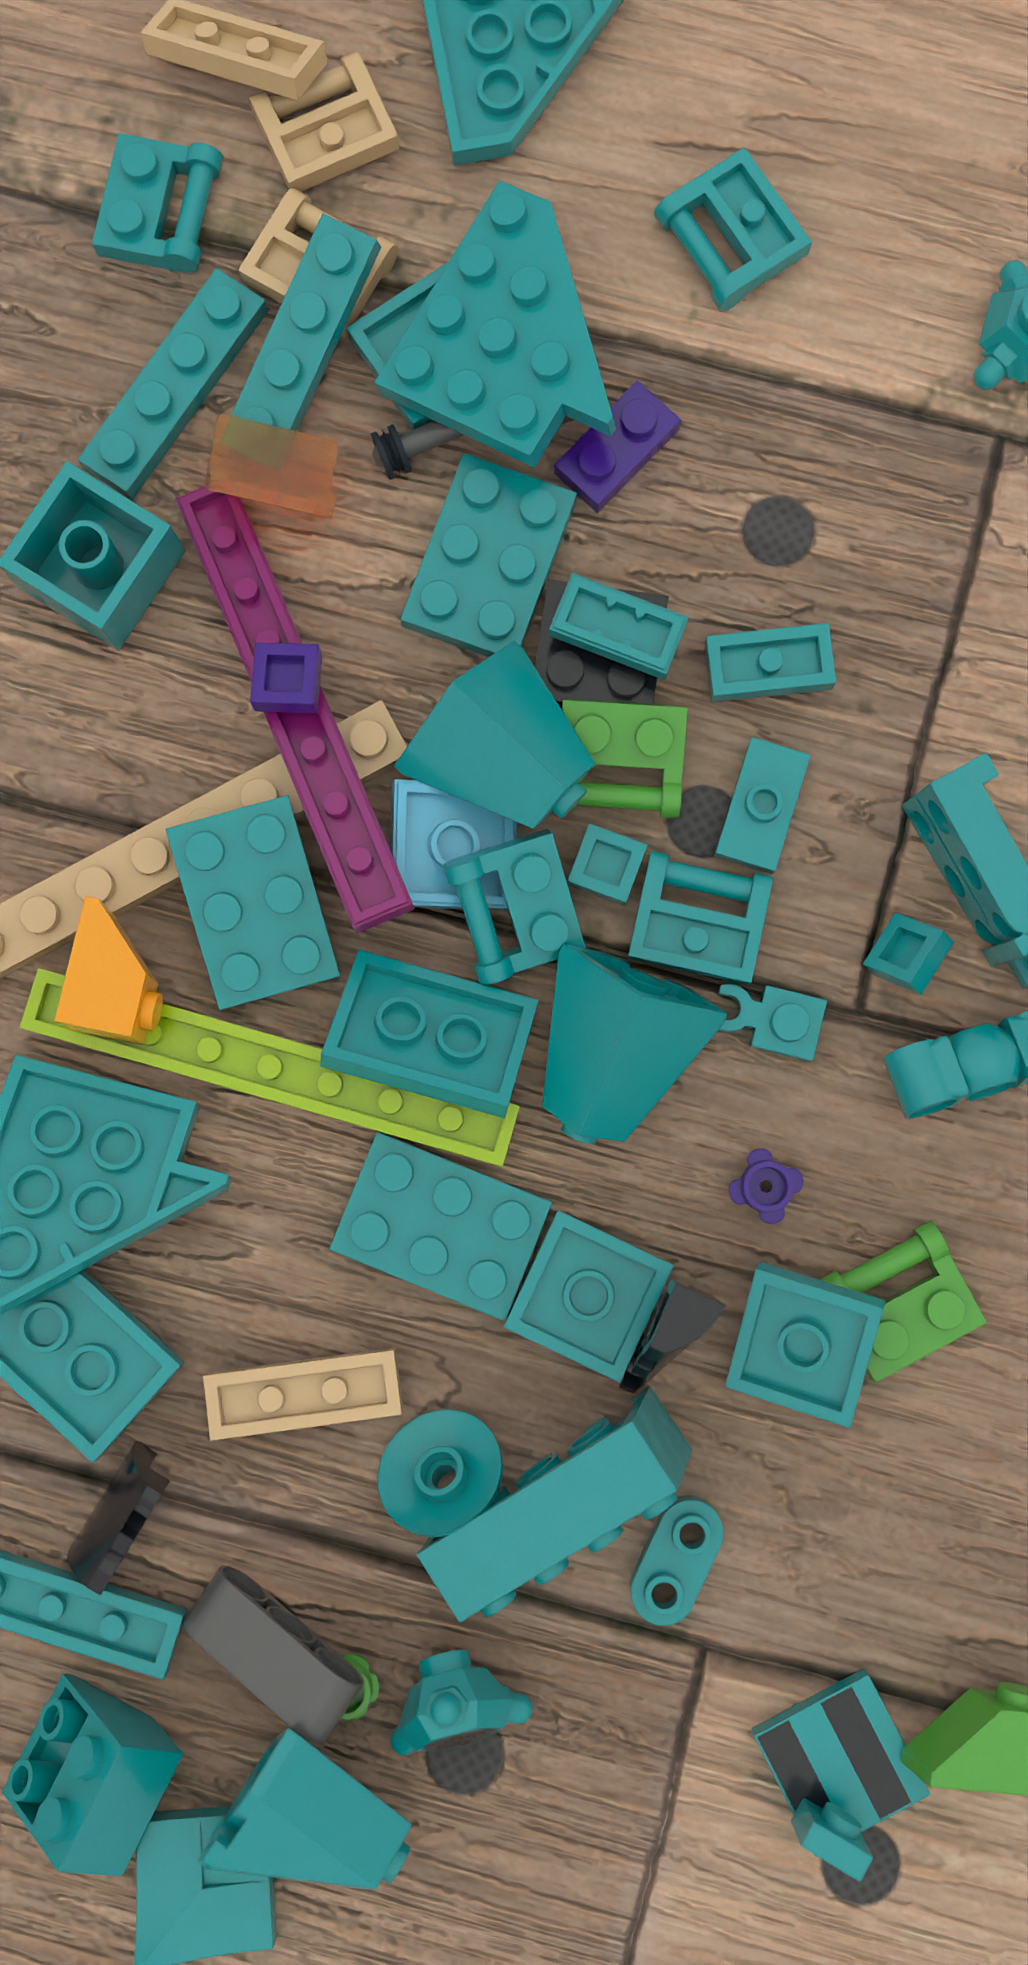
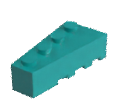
M651 1386L631 1398L634 1404L626 1418L612 1426L610 1421L604 1416L585 1429V1434L567 1448L570 1456L561 1461L557 1453L552 1454L551 1452L516 1479L514 1484L518 1490L510 1494L506 1486H501L491 1506L462 1529L448 1536L428 1538L417 1553V1557L459 1623L478 1611H481L485 1618L494 1615L514 1600L517 1596L515 1589L531 1579H534L538 1586L547 1583L567 1568L570 1563L567 1557L587 1546L591 1553L597 1552L608 1546L622 1534L623 1528L621 1525L640 1513L645 1520H649L661 1514L678 1499L675 1492L679 1488L692 1449Z

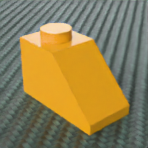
M85 896L54 1021L69 1030L144 1045L147 1030L154 1031L158 1026L163 1006V995L156 992L158 987L156 979L113 912L98 898Z

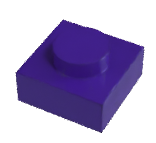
M255 642L250 703L255 711L318 713L322 652L319 645Z

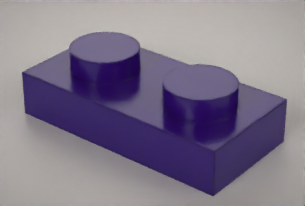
M638 380L610 407L616 427L612 437L590 428L554 464V474L572 491L577 492V495L596 513L680 429L681 419Z

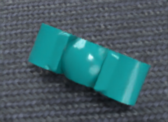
M1028 1011L1004 1018L998 1025L992 1023L977 1025L960 1031L949 1038L947 1035H944L937 1039L919 1041L886 1055L883 1060L905 1119L919 1118L948 1107L957 1106L963 1099L968 1101L979 1100L1003 1092L1011 1087L1015 1089L1028 1085Z

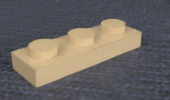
M167 0L140 32L147 55L298 101L328 64L324 41L185 0Z
M396 1347L209 1372L203 1375L210 1441L398 1416L403 1413Z

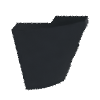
M671 1279L647 1335L642 1334L621 1379L619 1388L635 1393L676 1356L704 1335L713 1326L726 1305L707 1292Z
M135 1441L67 1554V1561L73 1573L88 1589L100 1596L170 1482L169 1479L149 1468L157 1453Z

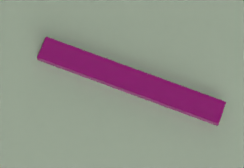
M228 476L175 498L252 683L255 642L302 644V641L231 476ZM321 686L319 689L318 713L264 712L355 932L358 934L414 910L413 902Z

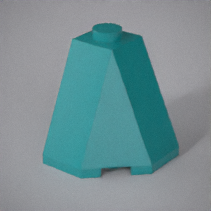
M513 641L452 681L394 767L407 777L534 829L553 812L560 819H563L587 793V790L580 783L593 768L595 762L524 649Z
M563 943L558 954L542 1107L563 1123L561 1130L566 1135L577 1141L595 1144L599 1138L625 1142L721 1028L728 1013L690 988L667 978H664L662 982L649 974L629 968L630 962L609 953Z
M287 1728L271 1740L197 1862L209 1870L364 1890L377 1889L381 1880L390 1884L402 1868L411 1848L403 1840L412 1824L301 1736Z

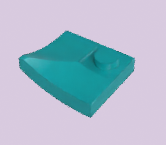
M231 1806L154 1812L136 1847L137 1905L134 1965H176L220 1955L274 1948L277 1932L273 1878L209 1870L197 1862Z

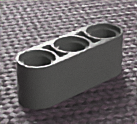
M226 1565L219 1567L183 1620L185 1631L197 1644L293 1730L316 1743H324L364 1685L362 1676L348 1661L253 1579L233 1567Z

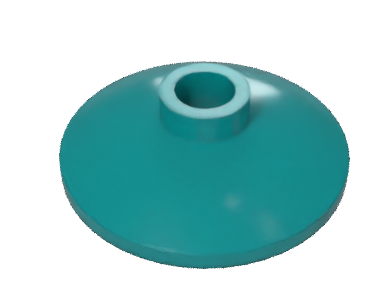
M446 1409L420 1415L404 1425L393 1436L383 1452L377 1476L381 1502L390 1517L403 1529L413 1534L424 1537H442L455 1533L493 1503L503 1476L501 1449L490 1429L471 1414ZM447 1473H456V1477L451 1484L445 1488L438 1489V1483L442 1476Z

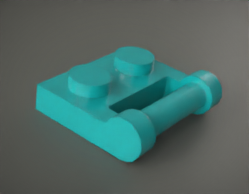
M118 133L92 241L97 256L183 273H195L198 270L202 250L197 246L212 180L217 179L221 173L224 159L223 154L217 148L206 143L196 142L190 146H184ZM177 174L186 175L188 179L174 237L169 238L167 241L162 240Z
M745 147L669 194L654 210V217L663 230H672L712 287L710 297L720 311H727L733 308L750 291L807 256L812 244L810 238ZM703 206L744 264L733 272L730 271L691 215L699 207Z
M549 829L460 856L443 865L448 884L456 886L477 953L478 961L474 963V968L480 984L497 983L511 977L514 973L557 960L563 943L586 948L555 840ZM496 871L518 943L517 947L504 951L501 950L480 881L481 876Z
M651 850L627 959L744 985L751 984L773 877L753 873L752 878L688 865L668 860L669 854ZM663 884L746 902L744 917L662 900L660 897Z

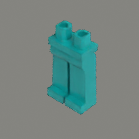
M986 752L931 782L904 803L902 808L974 930L983 941L991 944L990 947L982 950L990 966L993 967L1007 962L1021 988L1027 989L1028 865L984 788V785L999 775Z

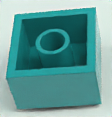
M66 461L1 556L0 568L19 589L119 651L185 553V549L171 525Z

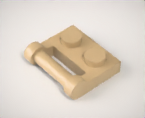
M358 51L340 58V66L319 74L299 101L277 94L268 96L265 91L248 98L257 125L268 143L288 189L295 188L302 192L400 149L398 134ZM351 90L352 92L348 96L281 124L279 121L345 91Z
M295 188L289 189L238 269L241 281L282 304L309 242L296 236L293 232L303 228L313 234L322 213L338 221L340 220L311 205L310 196ZM383 236L376 238L381 245V250L343 330L342 338L346 337V327L355 322L380 279L385 278L394 265L398 246Z

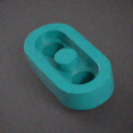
M693 1495L680 1496L674 1504L659 1515L630 1579V1593L633 1605L639 1615L652 1624L660 1626L672 1625L683 1620L689 1614L722 1545V1522L713 1506L703 1498ZM693 1522L701 1525L703 1533L697 1542L686 1543L680 1539V1530L685 1524ZM666 1582L675 1587L673 1598L663 1603L654 1600L651 1596L653 1588L659 1583Z

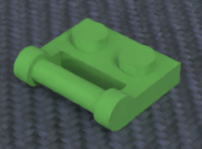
M563 698L562 711L592 757L595 765L663 769L661 787L581 782L580 785L587 790V793L576 806L660 811V817L679 818L688 707L685 705Z
M928 1221L913 1229L914 1236L852 1270L842 1275L834 1271L819 1279L863 1293L925 1259L930 1265L933 1274L885 1299L886 1302L866 1370L870 1380L875 1383L987 1323L949 1254L948 1246L942 1234L932 1221Z

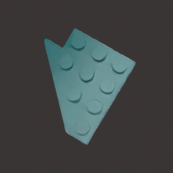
M422 0L453 166L511 156L623 0Z
M499 180L374 383L381 396L534 468L566 416L611 437L616 427L552 204L550 201Z
M15 1055L0 1095V1315L229 1190L232 1181L229 1174L182 1162L199 1112V1106L196 1101Z

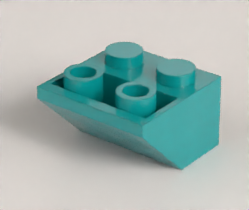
M63 1673L49 1701L44 1705L39 1720L20 1758L12 1767L2 1793L57 1872L122 1876L184 1753L152 1716L74 1675Z

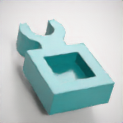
M724 984L718 988L717 995L733 999L738 1006L737 1016L732 1020H725L718 1032L732 1033L743 1027L752 1029L749 1043L750 1048L806 1062L813 1061L827 1000L766 985L763 987L760 1002L752 1000L747 991L740 986Z

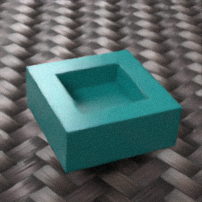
M589 823L567 885L625 906L647 844Z
M895 913L863 965L873 975L921 995L954 942L941 929Z
M803 1797L791 1819L800 1846L860 1882L873 1859L860 1831L862 1828L861 1823L846 1810L831 1802H827L822 1809Z

